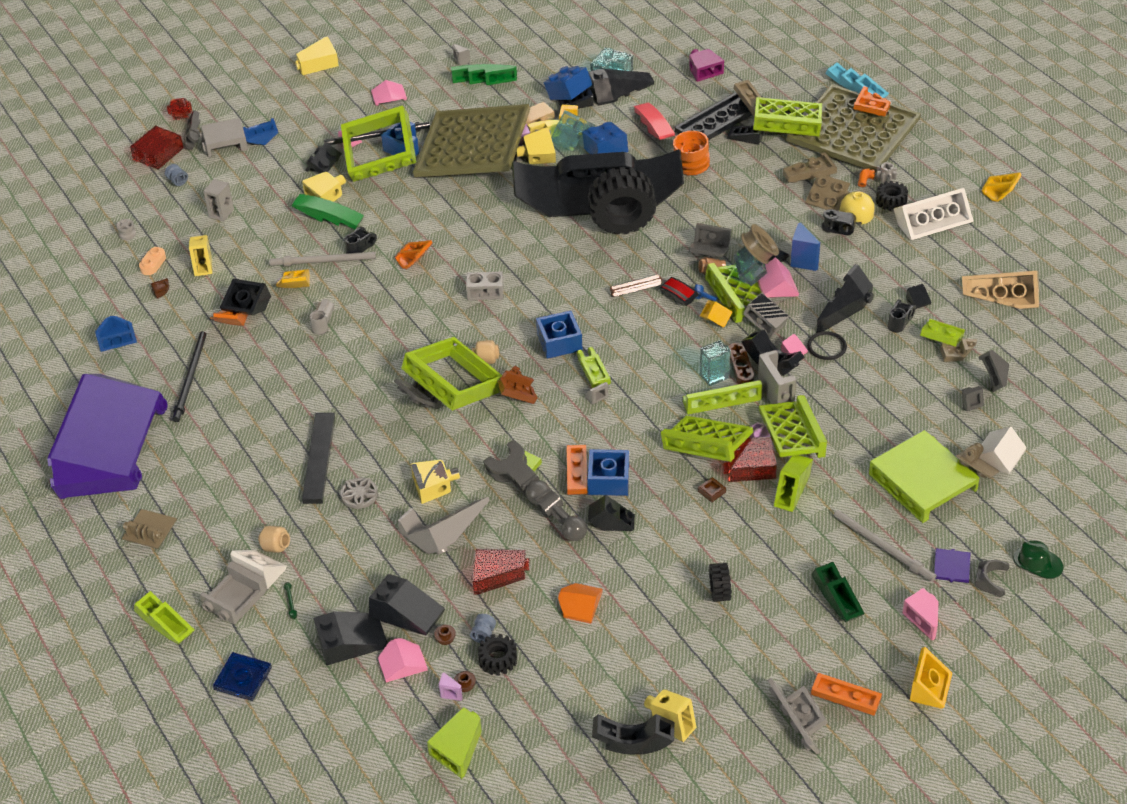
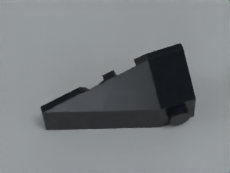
M596 69L588 72L593 84L589 88L598 106L618 101L619 97L623 95L627 97L634 90L640 91L654 85V80L649 72L615 69Z
M855 264L843 278V281H845L841 289H836L832 302H828L817 319L816 333L831 328L872 302L874 297L872 293L873 284L859 265Z

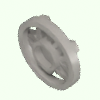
M355 478L346 481L341 488L340 496L342 502L347 507L362 509L376 501L378 490L376 484L370 478ZM353 499L355 503H351L347 500Z

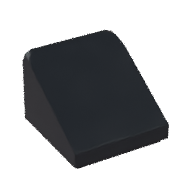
M923 284L907 289L906 299L911 305H916V309L931 304L930 297Z

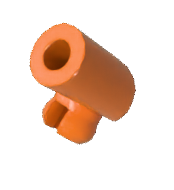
M870 168L863 169L859 175L858 186L865 187L868 178H875L876 171L870 170Z

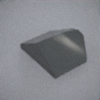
M993 350L979 356V361H983L993 386L991 391L995 392L1007 386L1009 363Z

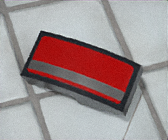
M674 277L669 278L659 287L663 294L672 296L676 303L684 306L691 304L699 295L692 287Z

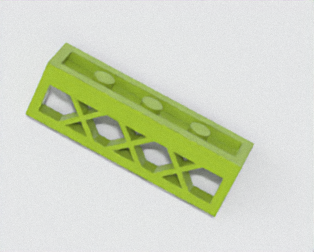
M759 380L682 396V402L689 415L760 401L762 382Z

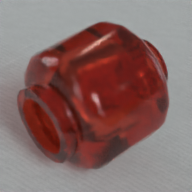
M186 98L172 99L170 105L167 106V111L175 120L186 119L192 114V105Z

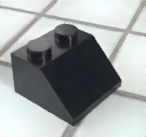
M232 279L220 309L255 315L266 310L271 294L265 283Z

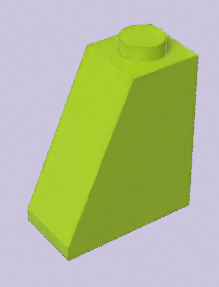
M794 455L785 464L780 472L774 507L790 512L794 511L810 477L813 459Z
M463 707L427 741L429 755L461 779L467 772L482 732L479 715Z

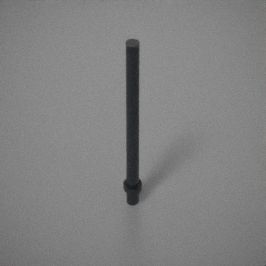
M415 122V130L417 132L421 131V129L430 128L429 122ZM388 129L367 132L350 139L352 142L381 137ZM343 138L325 139L323 142L324 144L327 142L329 145L343 143Z
M201 331L177 405L173 409L174 415L172 420L174 422H179L181 415L185 412L184 406L207 333Z

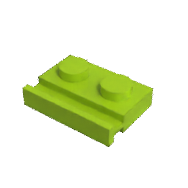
M929 319V322L921 329L920 336L956 347L964 336L965 329Z

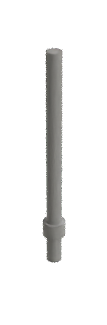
M364 252L303 257L283 256V258L270 259V266L284 265L286 267L292 266V264L376 259V253Z
M840 510L835 511L833 515L835 518L909 566L912 572L917 575L921 574L931 582L935 580L937 575L925 568L922 562L913 560Z

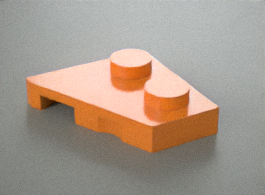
M863 86L854 103V109L878 116H886L891 102L882 98L876 92L871 94L868 92V88Z

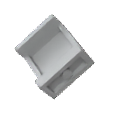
M240 118L201 125L202 132L199 134L203 150L208 152L209 157H212L211 149L240 144L241 151L248 150Z
M777 350L760 354L758 381L761 380L762 390L771 404L795 401L796 378L794 375L782 378L777 370Z
M231 561L227 565L228 575L209 595L202 592L199 596L201 606L205 611L213 612L223 621H229L235 625L264 595L267 589L263 577Z

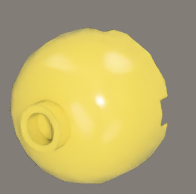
M858 191L851 192L842 199L840 211L853 213L856 216V222H862L861 225L870 222L874 217V202L868 194Z

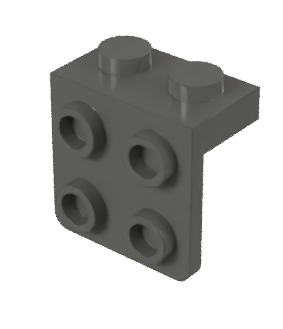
M697 223L694 242L689 247V252H693V255L696 256L710 255L713 259L724 257L730 247L732 229Z
M398 378L395 379L394 382L399 385L397 388L405 394L408 393L410 395L409 399L414 403H421L427 408L432 406L439 409L442 402L417 381L411 384Z

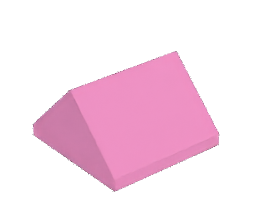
M776 257L755 272L760 290L765 296H799L790 271Z

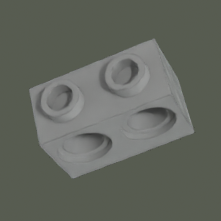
M503 271L467 273V300L504 299Z

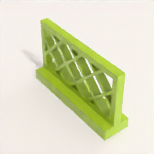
M756 97L753 130L820 137L822 103ZM773 109L775 112L771 113L768 110ZM789 110L792 113L787 114L785 111ZM806 112L808 115L804 116L801 113Z
M715 263L708 264L705 274L706 281L723 306L732 311L731 318L735 323L742 322V318L745 317L743 315L745 312L744 305L748 306L750 303L747 299L754 300L757 295L751 294V292L762 293L755 276L745 263L717 267ZM743 270L745 274L736 271ZM732 276L740 278L741 280L738 281L736 279H733ZM744 280H745V281H748V282H751L752 285H749V284H747V283H744ZM728 283L736 285L737 287H732ZM742 287V288L747 289V290H749V291L746 292V291L740 290L739 288ZM736 294L741 295V296H743V297H745V298H744V299L739 298V297H737Z
M805 395L797 396L796 401L759 405L761 417L780 457L816 453L818 458L826 457L827 440ZM785 409H794V411L791 413ZM768 411H772V412H775V414L772 415V414H769V413H767V412H768ZM779 415H783V416H785V417H787V418H786V419H782V418H780V417H778V416H779ZM793 419V420L798 421L799 423H798V424H795V423L790 422V421ZM776 422L781 425L778 427L776 425H773L772 423ZM787 426L789 428H792L793 430L789 431L783 428ZM800 431L802 433H805V435L801 436L799 434H796V432ZM780 433L785 435L786 437L782 438L777 435ZM791 438H793V439H795V440H798V442H797V443H794V442L789 441V440H790ZM803 443H806V444L811 445V446L805 447V446H802V444H803ZM784 445H786V446H788V447H791V449H784V450H783L782 447H783Z
M686 415L671 430L664 429L661 431L663 449L731 462L735 458L734 451L753 433V427Z

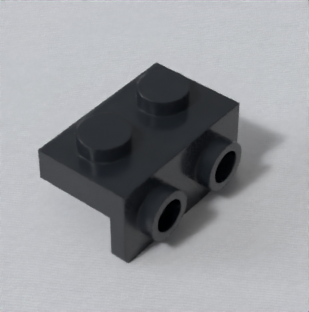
M325 142L322 147L318 146L315 150V156L311 155L307 160L306 164L308 166L305 171L308 172L313 168L320 174L329 172L342 153Z

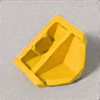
M1021 173L990 176L981 191L990 200L998 202L1014 189L1021 177Z
M309 269L284 272L276 287H310Z

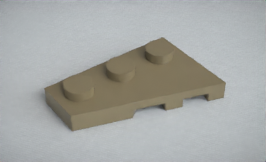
M826 152L821 153L820 157L816 159L815 157L808 158L806 163L798 162L783 169L784 177L788 182L792 183L805 179H814L818 173L826 176L837 173L836 165Z

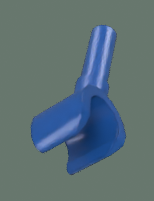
M695 285L694 290L699 294L696 299L704 297L717 301V297L703 292L704 287L702 285Z

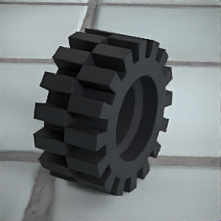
M886 181L877 187L876 203L879 207L883 206L884 210L888 208V211H891V209L907 204L908 190L903 183L899 185L897 181L895 183L893 181H890V183Z
M727 562L709 565V583L713 602L731 600V578Z
M492 634L491 639L488 636L485 637V642L481 641L480 646H478L479 665L481 668L483 667L484 672L489 670L490 675L496 672V676H500L502 671L505 675L507 674V669L512 671L513 666L517 664V647L513 639L509 640V636L506 635L503 638V634H499L498 637ZM495 651H502L506 653V655L501 658H492L489 656L491 653Z

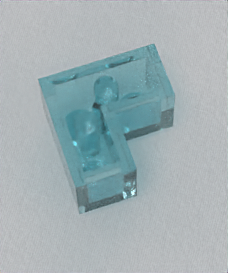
M605 47L590 64V71L596 69L633 71V55Z
M564 110L551 139L553 142L573 151L578 144L580 136L583 137L582 131L596 125Z

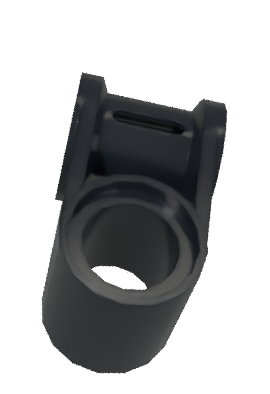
M833 209L824 211V222L821 225L823 231L843 235H851L854 232L857 219L853 213Z
M362 226L358 227L344 238L346 254L364 252L375 244L377 235L366 231Z
M898 299L890 310L888 329L895 333L902 332L913 318L916 305H909Z

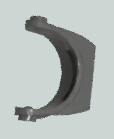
M997 559L979 562L975 586L998 597L1004 596L1005 589L992 583L987 573L993 570L1007 571L1010 567L1009 563Z

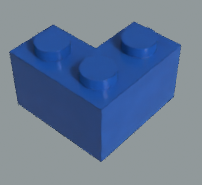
M401 122L394 124L381 135L384 152L395 155L406 151ZM410 122L415 156L419 154L415 123Z

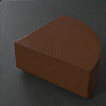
M168 278L151 283L152 290L157 299L168 292L170 287Z

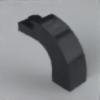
M765 329L755 331L741 341L747 353L758 365L760 354L777 350V370L781 376L786 375L797 367L799 361L805 358L801 351L784 353L777 349L769 339Z
M598 714L593 718L592 737L606 743V749L612 752L629 755L648 754L659 751L674 742L675 722L655 714L644 723L626 725Z

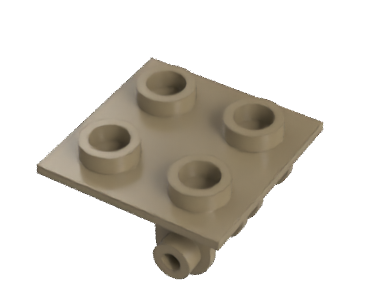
M818 173L805 203L825 210L833 209L838 211L842 199L849 194L847 190L850 183Z
M975 443L956 455L960 459L959 462L966 467H973L977 470L976 473L983 478L988 477L991 479L1000 472L979 458L984 450L980 443Z
M141 509L134 521L124 522L123 529L126 530V533L122 539L158 549L177 518Z

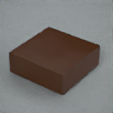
M712 477L698 487V492L712 503L726 493V487Z

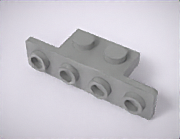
M772 678L768 679L772 686L769 688V691L776 700L779 698L782 702L779 706L786 716L790 715L792 718L790 724L795 732L802 734V744L808 751L812 749L816 754H819L820 750L810 735L829 722L808 689L803 686L786 697L780 686Z

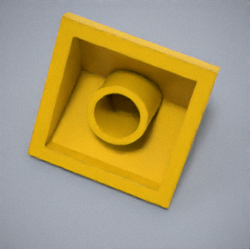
M926 647L921 648L910 701L942 709L945 707L952 672Z

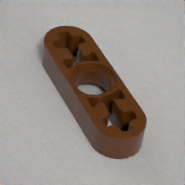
M738 342L730 344L728 347V357L737 384L754 382V372L743 344ZM737 363H744V364H746V365H745V366H737L736 364H737Z

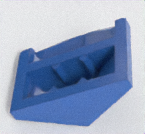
M271 118V121L255 126L243 127L248 143L266 145L279 133L274 118Z
M118 316L105 318L95 331L101 352L137 343L132 322Z

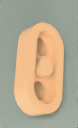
M153 247L147 252L139 263L142 274L152 275L157 272L166 259L163 248Z

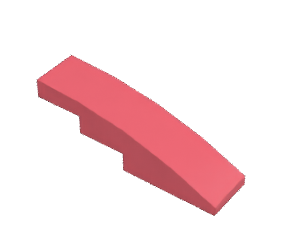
M648 102L634 106L635 113L641 117V122L647 126L648 133L659 140L675 136L667 120L652 104Z

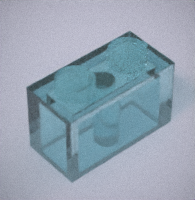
M745 246L734 255L738 278L743 283L746 282L753 286L767 274L765 264L758 261Z
M720 340L700 348V376L709 387L729 379L731 352L728 346H725Z

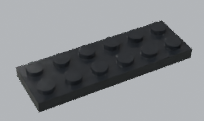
M735 92L675 126L674 132L679 135L685 131H699L704 133L709 141L752 116V113Z

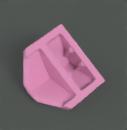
M388 80L383 81L371 90L376 106L379 103L401 99L407 100L402 84Z
M402 638L390 641L378 657L386 683L428 670L420 646Z

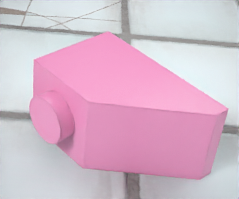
M922 588L904 600L902 613L926 636L934 640L938 626V601L933 594Z

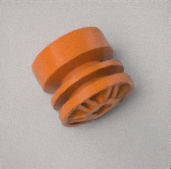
M694 130L682 132L675 137L673 148L674 151L681 150L683 174L698 175L706 171L710 166L707 136L702 132Z

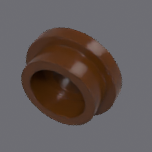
M441 625L436 628L434 636L441 645H449L455 639L456 632L450 625Z
M469 671L459 672L454 677V680L461 685L462 692L471 691L476 684L474 674Z

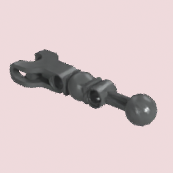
M511 440L506 444L509 447L510 454L506 459L496 460L490 456L483 461L486 471L495 481L510 482L524 494L530 503L536 505L546 518L553 515L562 524V534L569 541H579L585 537L587 524L584 519L579 516H570L562 508L564 505L560 497L552 491L546 482L539 480V477L527 465L524 448L518 442Z

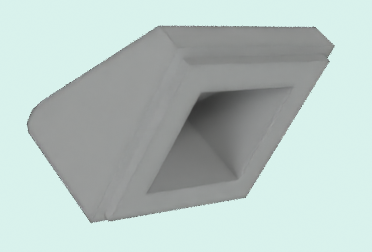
M453 44V57L459 65L469 63V49Z
M605 382L590 389L585 395L586 399L591 404H595L607 398L608 383Z
M412 508L398 519L399 532L406 538H408V534L423 527Z

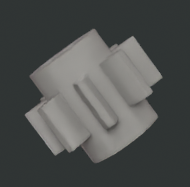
M885 162L881 167L877 166L876 178L882 183L886 181L890 183L892 179L896 180L897 168H894L892 163Z

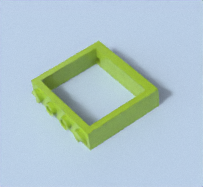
M403 105L341 124L347 171L353 182L417 163L409 114ZM401 122L405 152L354 166L351 137Z
M455 337L405 353L401 369L452 411L500 393L498 381L502 375ZM450 356L482 383L458 391L427 364Z

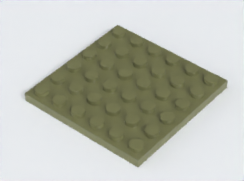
M831 84L816 102L822 103L820 137L788 134L787 142L819 153L826 152L830 157L865 169L870 168V170L877 172V166L881 167L920 120L921 113L894 104H890L886 116L861 112L854 109V103L860 93Z
M529 104L436 111L413 170L414 177L510 171L530 112Z

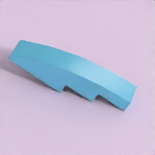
M835 63L825 73L848 90L860 93L863 86H865L871 94L876 92L882 98L889 95L886 90L866 74L860 76L852 68L846 70L839 63Z

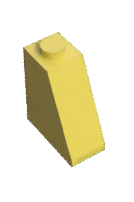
M328 37L319 40L296 54L297 60L295 65L302 75L339 66L337 53Z

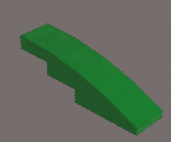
M503 64L451 67V77L453 84L469 81L470 85L485 82L486 86L517 81V67Z
M299 194L292 204V207L320 222L326 219L337 226L343 223L356 230L364 217L363 214L341 204L305 194Z

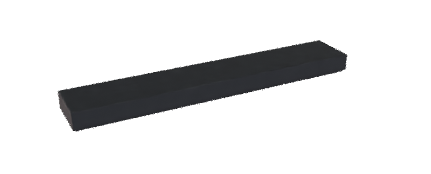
M335 412L315 413L302 496L303 504H323Z

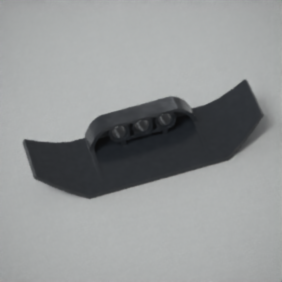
M678 149L658 157L636 160L632 154L627 152L570 155L561 159L556 166H534L513 161L514 196L549 218L590 215L588 193L591 184H594L593 181L597 177L600 178L602 173L610 172V169L615 168L617 170L619 167H625V169L633 168L636 172L640 171L650 179V182L653 184L657 207L684 184L681 150ZM619 197L612 200L609 204L617 206L626 205L635 198Z

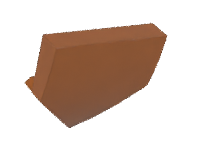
M514 366L510 371L506 370L498 381L501 395L534 404L538 399L531 386L534 379L523 376L521 371H519L520 368Z

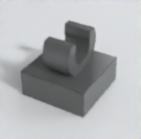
M980 386L962 389L964 410L970 411L984 406L983 389Z

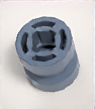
M171 164L165 170V176L176 186H182L188 180V174L177 164Z
M478 614L470 637L475 642L480 643L481 641L485 642V637L487 636L491 639V631L496 626V620L488 614Z

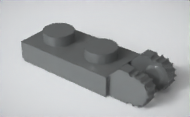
M193 110L186 123L184 146L189 150L194 148L199 138V129L197 128L201 121L199 119L200 112Z

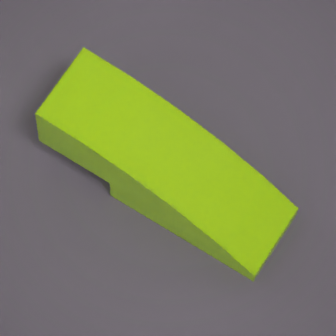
M151 591L134 604V612L151 627L178 645L195 631L166 601L162 603Z

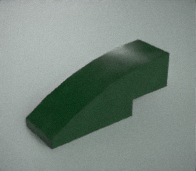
M834 562L814 569L811 574L825 599L844 622L865 614L846 577H841Z

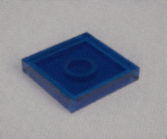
M232 652L215 680L213 689L253 701L272 669V665L269 662Z

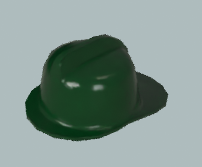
M1025 541L1022 547L1018 548L1014 553V561L1019 567L1040 577L1054 579L1063 573L1064 566L1061 559L1050 552L1048 547L1041 541Z

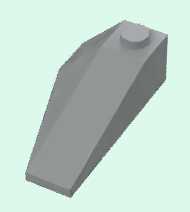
M485 497L456 510L454 513L440 518L439 521L421 527L408 534L407 537L427 554L434 552L437 555L442 554L448 550L447 546L453 544L490 499Z

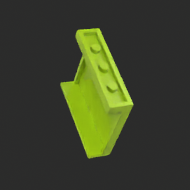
M925 430L871 460L869 475L922 523L929 520L930 511L969 488L976 492L980 479L974 471L959 462L960 459L955 457L948 448L940 444L934 436Z

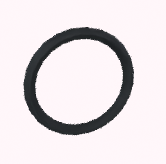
M822 331L812 335L807 344L810 353L823 360L837 359L847 350L845 339L841 335L830 331ZM832 335L841 340L843 349L837 355L822 356L812 349L811 343L818 336Z

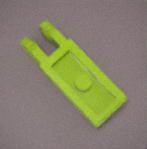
M593 347L588 348V357H585L582 350H577L578 360L592 388L605 382L608 385L611 384L610 376Z

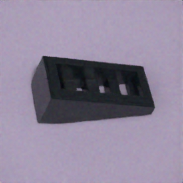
M587 88L572 100H558L560 107L567 104L578 106V109L594 106V99L590 88Z
M753 125L732 126L727 139L759 145L764 131L753 130Z

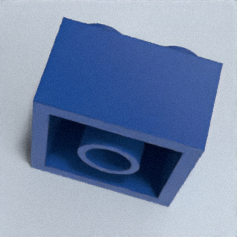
M568 66L562 67L558 73L550 75L549 79L543 82L550 100H572L593 85L587 68L579 66L568 68Z
M605 122L603 125L590 127L582 131L584 149L589 154L628 152L627 134L612 122Z
M571 310L536 318L537 336L547 359L574 353L577 350L583 351L582 333Z
M589 449L588 495L628 496L629 450Z

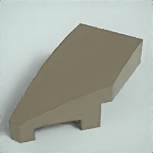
M961 339L960 344H957L956 347L942 343L940 351L943 361H963L976 346L977 339Z

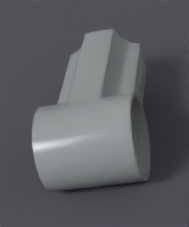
M323 299L319 302L316 310L311 312L309 316L314 334H324L328 331V322L335 308L334 303H331L329 299Z

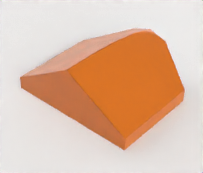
M431 240L409 242L395 256V259L403 269H408L424 256L433 242Z
M222 310L219 313H213L210 319L224 324L244 326L248 314Z
M578 583L561 588L558 600L563 617L591 624L603 589Z

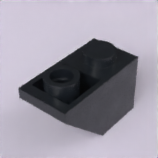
M604 495L589 505L588 521L602 531L634 530L635 514L609 496Z

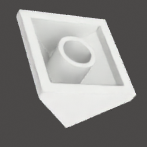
M1011 426L988 434L982 443L984 450L979 458L997 470L1009 475L1026 451V446Z
M235 550L230 554L232 561L263 577L266 589L278 579L287 567L256 550Z

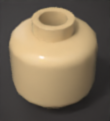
M493 340L478 341L475 348H472V351L488 364H494L496 359H499V346Z
M269 525L263 528L259 534L258 541L264 551L280 553L289 546L290 535L284 527Z

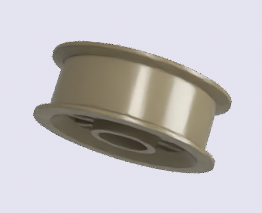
M752 224L749 232L741 234L742 242L747 250L761 263L768 264L769 259L773 255L777 256L779 254L774 240L760 226Z

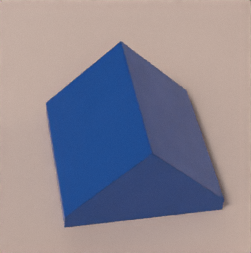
M798 223L792 239L790 267L816 271L819 266L820 242L802 223Z

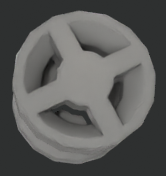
M122 219L117 222L116 227L119 231L120 239L130 240L136 236L134 223L131 219Z

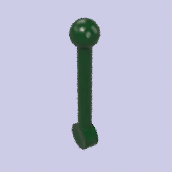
M286 582L284 589L287 591L289 601V617L295 619L298 614L294 610L290 590L292 585Z

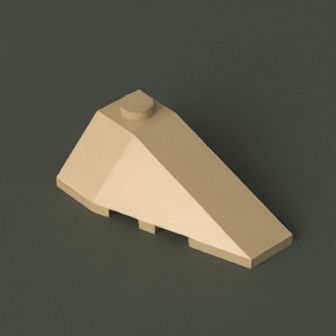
M1038 271L962 276L963 295L1019 309L1039 308Z

